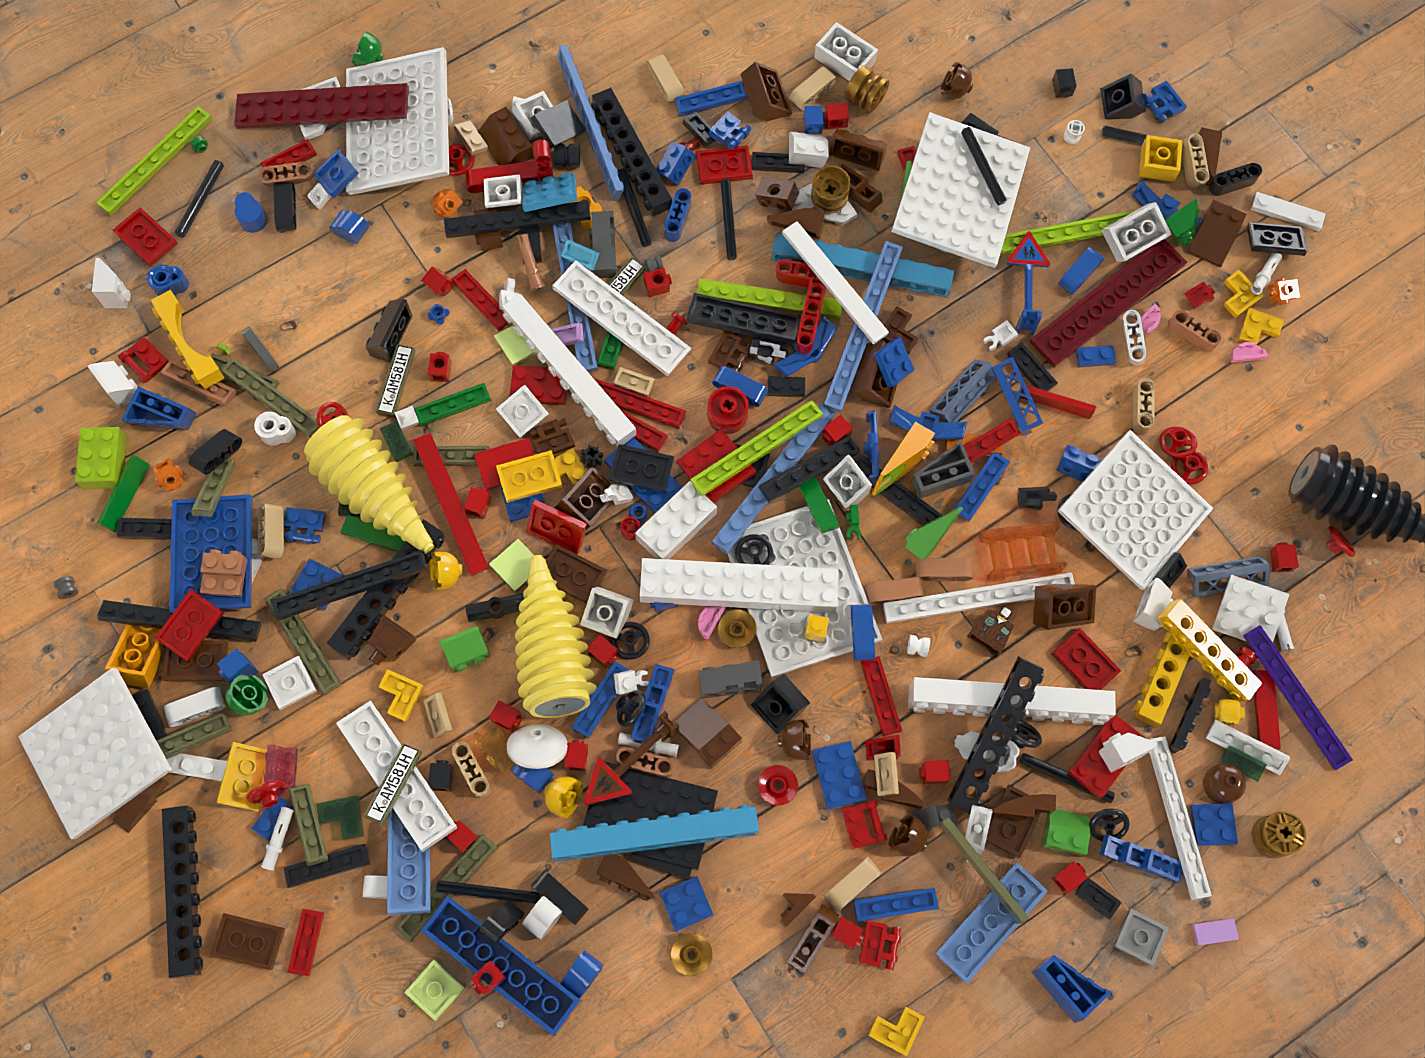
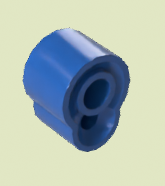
M243 192L238 194L235 198L236 207L234 212L243 230L251 233L262 230L266 226L267 217L260 203L250 193Z
M341 210L329 228L340 238L350 243L358 244L368 230L369 224L357 213Z
M160 264L150 269L147 274L148 284L158 296L170 289L174 295H177L178 293L185 292L189 287L187 277L177 266Z
M515 763L510 769L514 775L539 794L554 777V774L548 768L531 769Z
M584 950L560 984L580 999L598 976L604 964Z

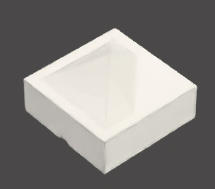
M317 183L307 195L319 209L332 197L320 183Z
M413 406L395 412L402 431L419 425Z

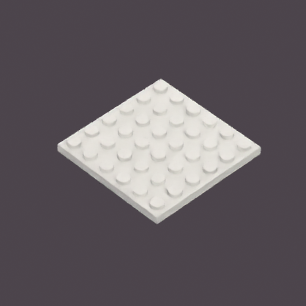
M1129 430L1058 509V512L1140 590H1144L1173 553L1177 552L1211 512L1213 507Z
M111 668L18 736L71 839H77L172 771L117 668Z

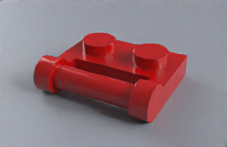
M145 337L141 338L127 351L121 352L118 356L121 362L126 363L139 376L138 379L142 383H147L169 362ZM136 355L149 370L143 371L132 357Z
M877 800L841 809L852 850L888 840L887 835L883 832L877 811ZM868 809L876 836L872 838L863 812Z

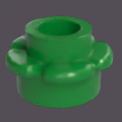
M202 136L194 138L190 143L192 151L198 153L204 152L208 146L207 140Z

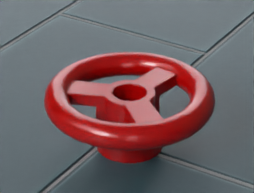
M453 144L449 146V162L457 165L459 170L449 168V174L459 176L472 169L475 156L470 154L465 145ZM467 153L469 155V163L464 168L462 161Z
M337 402L324 403L317 412L318 427L321 428L327 422L339 417L340 413L343 416H349L346 409ZM327 408H336L334 413L323 415Z
M1180 426L1167 428L1159 438V444L1163 452L1174 458H1186L1192 455L1198 445L1195 434L1189 429ZM1168 434L1172 438L1173 444L1170 449L1165 444V438ZM1182 446H1191L1186 452H1176Z
M1183 449L1177 453L1186 452L1189 449ZM1195 451L1187 458L1173 457L1171 469L1187 484H1197L1207 476L1208 463L1200 452ZM1178 459L1184 464L1185 471L1183 476L1177 470ZM1202 469L1200 476L1188 479L1191 472Z
M1329 526L1328 532L1332 537L1326 543L1329 549L1335 555L1340 553L1342 549L1348 556L1354 557L1356 552L1350 542L1336 527Z
M272 781L262 784L251 790L247 794L246 800L252 804L261 803L263 808L272 807L279 803L278 796L284 793L287 789V784L283 781Z

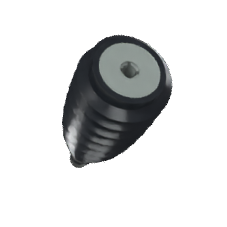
M1333 444L1323 449L1321 447L1313 448L1298 466L1291 480L1288 495L1291 498L1292 504L1296 502L1303 504V514H1307L1315 509V518L1317 520L1329 515L1328 522L1330 526L1335 525L1341 520L1343 531H1347L1355 525L1358 536L1364 534L1367 530H1371V539H1376L1381 534H1386L1387 542L1400 537L1403 543L1408 540L1425 543V514H1422L1420 503L1412 502L1411 493L1408 491L1401 492L1400 484L1396 481L1389 482V478L1385 473L1377 474L1374 466L1368 465L1364 467L1362 459H1352L1351 454L1347 451L1339 453L1337 446Z

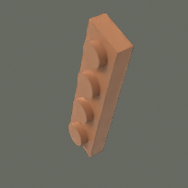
M172 359L160 372L162 377L224 407L237 394L235 389L221 382H217L204 389L201 384L197 385L191 375L194 373L192 370L188 371L185 365Z

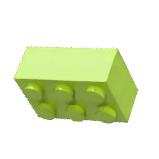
M120 427L80 428L75 482L83 489L115 488L124 470L127 435Z

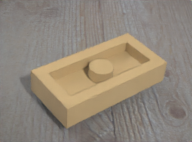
M471 121L455 125L454 131L471 155L487 151L488 145Z
M620 367L613 385L649 397L655 379Z
M434 693L424 700V705L434 738H438L452 731L442 694Z
M888 752L874 755L878 796L899 794L895 753Z

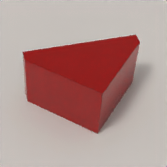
M899 735L865 741L867 761H875L874 755L888 752L895 753L896 760L901 756Z

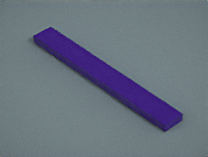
M1258 625L1242 635L1332 768L1336 771L1353 761L1262 626Z

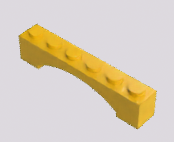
M171 289L152 299L154 314L157 318L161 317L160 324L165 331L169 330L170 333L167 336L172 344H177L178 347L175 349L181 358L185 357L186 360L183 363L188 371H193L194 374L191 376L197 385L201 384L206 389L224 379L223 374L211 356L205 357L195 352L186 344L181 329V316L185 311Z

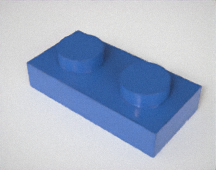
M1113 345L1081 347L1075 351L1078 368L1115 365L1116 363Z
M278 796L279 803L266 808L251 828L268 841L272 837L281 807L293 809L292 805L280 796Z

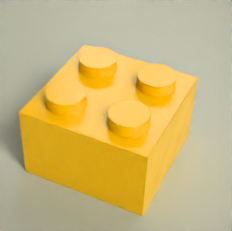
M1147 135L1141 146L1139 177L1174 182L1180 172L1182 140Z

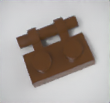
M725 331L711 354L708 363L719 369L721 366L727 367L729 365L732 367V370L740 372L745 359L750 356L751 343L747 342L743 347L740 345L741 337ZM735 352L740 354L737 360L732 358Z
M565 418L552 420V423L544 426H535V429L529 431L531 438L538 435L540 437L533 440L538 454L552 450L554 455L575 447L569 428L561 430V427L567 425ZM555 430V433H552L550 435L545 436L544 434L549 431Z

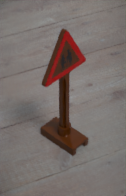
M664 711L659 716L660 725L655 729L656 732L615 770H612L599 757L584 805L632 794L631 789L620 779V776L661 738H664L667 734L674 738L679 733V724L677 722L673 724L671 720H668V713Z

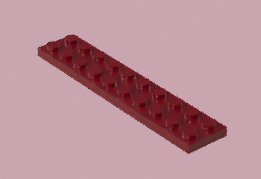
M407 83L241 93L237 94L234 126L237 129L407 119L409 86Z
M1165 239L1147 248L1032 337L1029 342L1055 368L1077 351L1078 348L1086 344L1183 268L1187 261Z

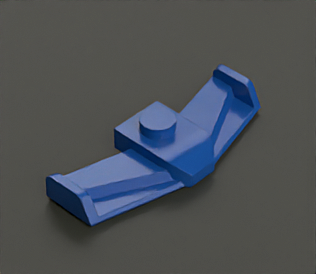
M1144 180L1141 181L1132 194L1142 206L1156 202L1164 220L1176 213L1181 203L1167 193L1160 199L1145 184ZM1198 217L1197 226L1203 219L1202 217Z
M824 316L817 328L812 351L809 354H801L796 349V343L793 346L795 353L780 362H776L774 368L781 375L787 377L810 363H816L823 356V352L836 332L837 327ZM806 341L801 342L803 345L809 344Z
M896 405L893 407L890 423L908 432L914 423L917 422L935 433L933 439H963L967 426L966 421L939 422L940 416L921 412L919 418L898 408Z
M874 410L866 413V422H870V433L867 434V442H863L864 454H867L868 460L872 461V475H869V481L872 485H876L879 479L877 412Z

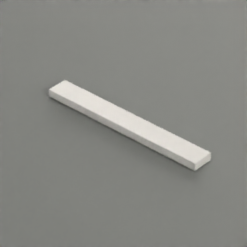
M795 222L783 230L782 234L872 344L874 345L887 336L888 330L802 226Z
M1166 736L1151 738L1149 740L1156 742L1158 746L1150 751L1149 754L1191 900L1212 896Z

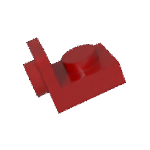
M1204 281L1184 293L1194 309L1209 300H1215L1213 296L1215 294L1214 289L1210 284L1206 285Z

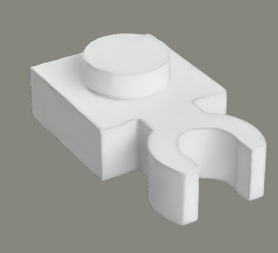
M1006 320L993 329L992 334L994 336H987L984 338L983 343H993L989 347L991 352L997 348V344L1000 343L1002 346H1005L1018 337V333Z
M629 670L614 674L616 694L637 690V684L641 686L648 685V681L641 680V677L648 674V672L639 670L635 673V671Z

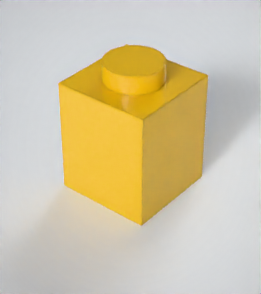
M810 614L804 639L823 643L829 618Z

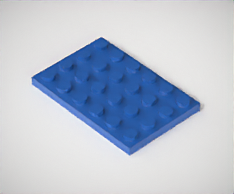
M250 494L221 496L212 517L192 515L191 510L197 498L172 500L169 612L173 613L190 589L197 592L220 610L251 608L252 496ZM211 549L222 551V554H229V551H239L241 555L245 556L247 565L242 597L212 596L200 593L203 573L200 572L203 553H209Z

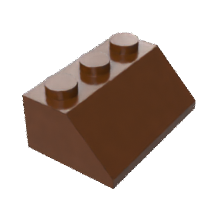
M754 62L740 74L755 118L767 122L792 115L777 70Z
M507 107L490 114L478 130L498 166L527 162L534 158L532 145Z
M837 128L832 135L829 155L879 171L888 144Z
M878 341L874 345L872 342L867 343L851 392L862 401L891 408L897 384L893 387H887L873 355L884 347L886 343L884 341Z

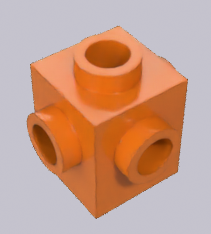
M443 189L433 196L434 200L430 205L434 208L433 211L437 216L452 217L457 213V208L463 202L452 189Z
M1286 278L1275 279V283L1267 285L1270 303L1278 302V305L1290 303L1289 300L1300 297L1297 279L1286 281Z
M170 458L152 467L156 475L154 478L160 488L164 487L167 492L178 489L184 482L182 477L184 475L183 470L179 465L175 466Z

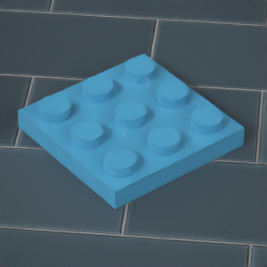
M563 173L559 177L553 178L550 176L540 181L531 180L523 184L522 206L524 212L578 201L575 173Z

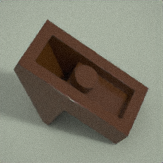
M784 893L783 896L794 908L788 907L780 915L783 918L780 923L786 928L816 896L814 894Z

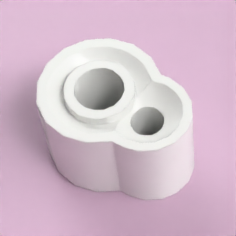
M275 412L260 414L254 423L256 433L267 445L275 446L281 443H289L296 436V430L290 420L279 416Z
M543 896L532 908L522 925L539 940H542L557 923L562 911Z

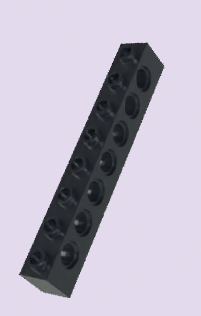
M610 87L593 94L591 107L598 114L600 125L606 128L608 140L613 141L615 153L617 155L620 154L621 163L624 169H628L631 182H635L637 186L636 191L639 197H643L646 210L650 211L653 216L669 210L672 205V198L612 88Z
M423 519L421 522L434 545L431 551L426 554L424 553L427 564L432 558L431 553L436 548L439 549L442 546L445 537L441 530ZM406 541L392 560L419 550ZM420 573L368 590L327 641V644L346 659L354 658L359 653L363 642L368 641L372 636V631L378 625L381 617L388 610L394 608L397 598L400 594L403 595L407 591L408 584L412 579H416ZM387 587H393L390 593H384ZM374 603H381L379 608L372 609ZM368 618V622L365 625H360L361 619ZM352 633H355V639L352 641H348V636Z
M1020 656L1017 657L947 799L951 806L968 814L971 813L972 805L980 807V798L983 792L986 793L989 789V780L992 774H996L999 768L998 762L1001 756H1005L1008 750L1007 744L1010 738H1014L1017 732L1016 725L1019 720L1024 718L1026 714L1025 707L1028 702L1033 700L1035 696L1034 689L1044 678V669L1041 666ZM1023 677H1028V684L1020 686V680ZM1018 695L1020 697L1019 702L1011 704V698ZM1004 714L1011 715L1008 722L1001 721ZM1001 732V738L993 740L992 736L994 733ZM985 751H993L990 758H983ZM978 768L984 769L981 776L974 775ZM968 787H975L972 794L965 793Z
M187 805L162 809L169 978L172 979L201 975V970L203 969V959L200 957L202 937L199 935L201 916L198 914L200 895L197 893L199 874L196 872L198 854L195 851L197 833L194 831L196 813L192 807ZM183 823L184 830L178 834L177 827ZM184 844V852L178 854V847ZM185 865V873L179 875V868ZM185 885L187 887V892L185 895L181 896L180 889L182 886ZM186 906L188 913L182 918L180 912ZM187 927L189 934L183 939L181 933ZM188 949L190 956L187 960H184L182 954Z

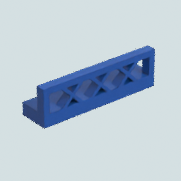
M1011 357L993 366V370L1022 433L1026 436L1032 433L1031 429L1043 424V421L1014 358ZM1012 363L1014 368L1012 375H1006L1003 367ZM1013 380L1021 383L1019 392L1012 390L1011 384ZM1020 396L1028 398L1029 402L1026 408L1020 407L1018 403ZM1028 412L1035 414L1038 421L1028 425L1026 420Z

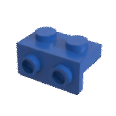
M671 142L656 168L659 176L671 180L675 185H679L695 158V154L686 146Z
M1067 444L1056 470L1083 482L1102 459Z

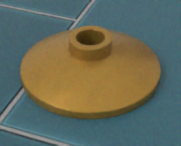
M744 610L727 612L718 624V635L721 641L731 648L747 646L752 642L757 631L754 618ZM737 628H742L739 634L735 633Z
M684 934L672 946V963L676 970L683 975L698 976L704 973L712 962L713 952L711 945L706 938L699 934ZM694 951L696 957L689 959L688 952Z

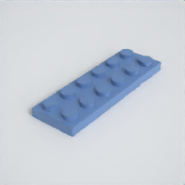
M392 809L388 816L387 914L389 916L431 913L430 848L424 852L420 850L394 809Z
M1017 862L1000 879V882L1027 915L1048 892ZM991 890L938 949L935 955L967 984L1019 924Z

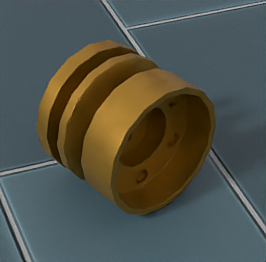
M862 65L854 73L847 85L844 97L854 104L860 101V108H865L868 113H872L883 100L889 87V80L886 78L882 79L880 74L874 77V71Z
M831 165L820 168L815 173L811 189V201L815 207L822 208L823 212L827 214L836 213L845 207L850 190V178L847 172L841 167Z
M1278 811L1258 819L1253 825L1251 832L1255 848L1262 855L1269 858H1280L1296 853L1304 846L1306 841V829L1302 821L1296 815L1287 811Z

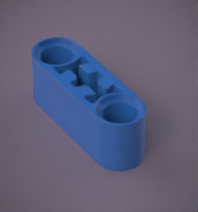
M681 188L676 191L665 222V238L670 242H676L680 239L689 214L691 192L688 189Z
M1089 247L1064 274L1058 284L1073 295L1098 268L1104 257Z
M726 366L720 367L712 381V384L718 389L727 386L738 388L746 395L748 404L754 407L761 405L768 392L764 385Z
M851 605L854 661L875 660L872 605Z

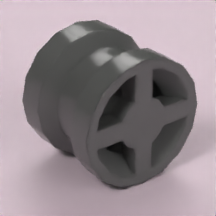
M660 255L655 256L654 259H645L648 272L664 268Z
M62 577L54 582V587L58 589L57 596L59 599H68L78 594V589L74 587L75 580L73 577Z

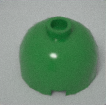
M365 32L352 58V63L357 66L380 62L384 57V54L381 53L382 44L379 39L373 34Z
M240 675L230 683L226 690L225 699L227 705L236 714L244 716L253 715L267 703V687L261 679L254 675Z

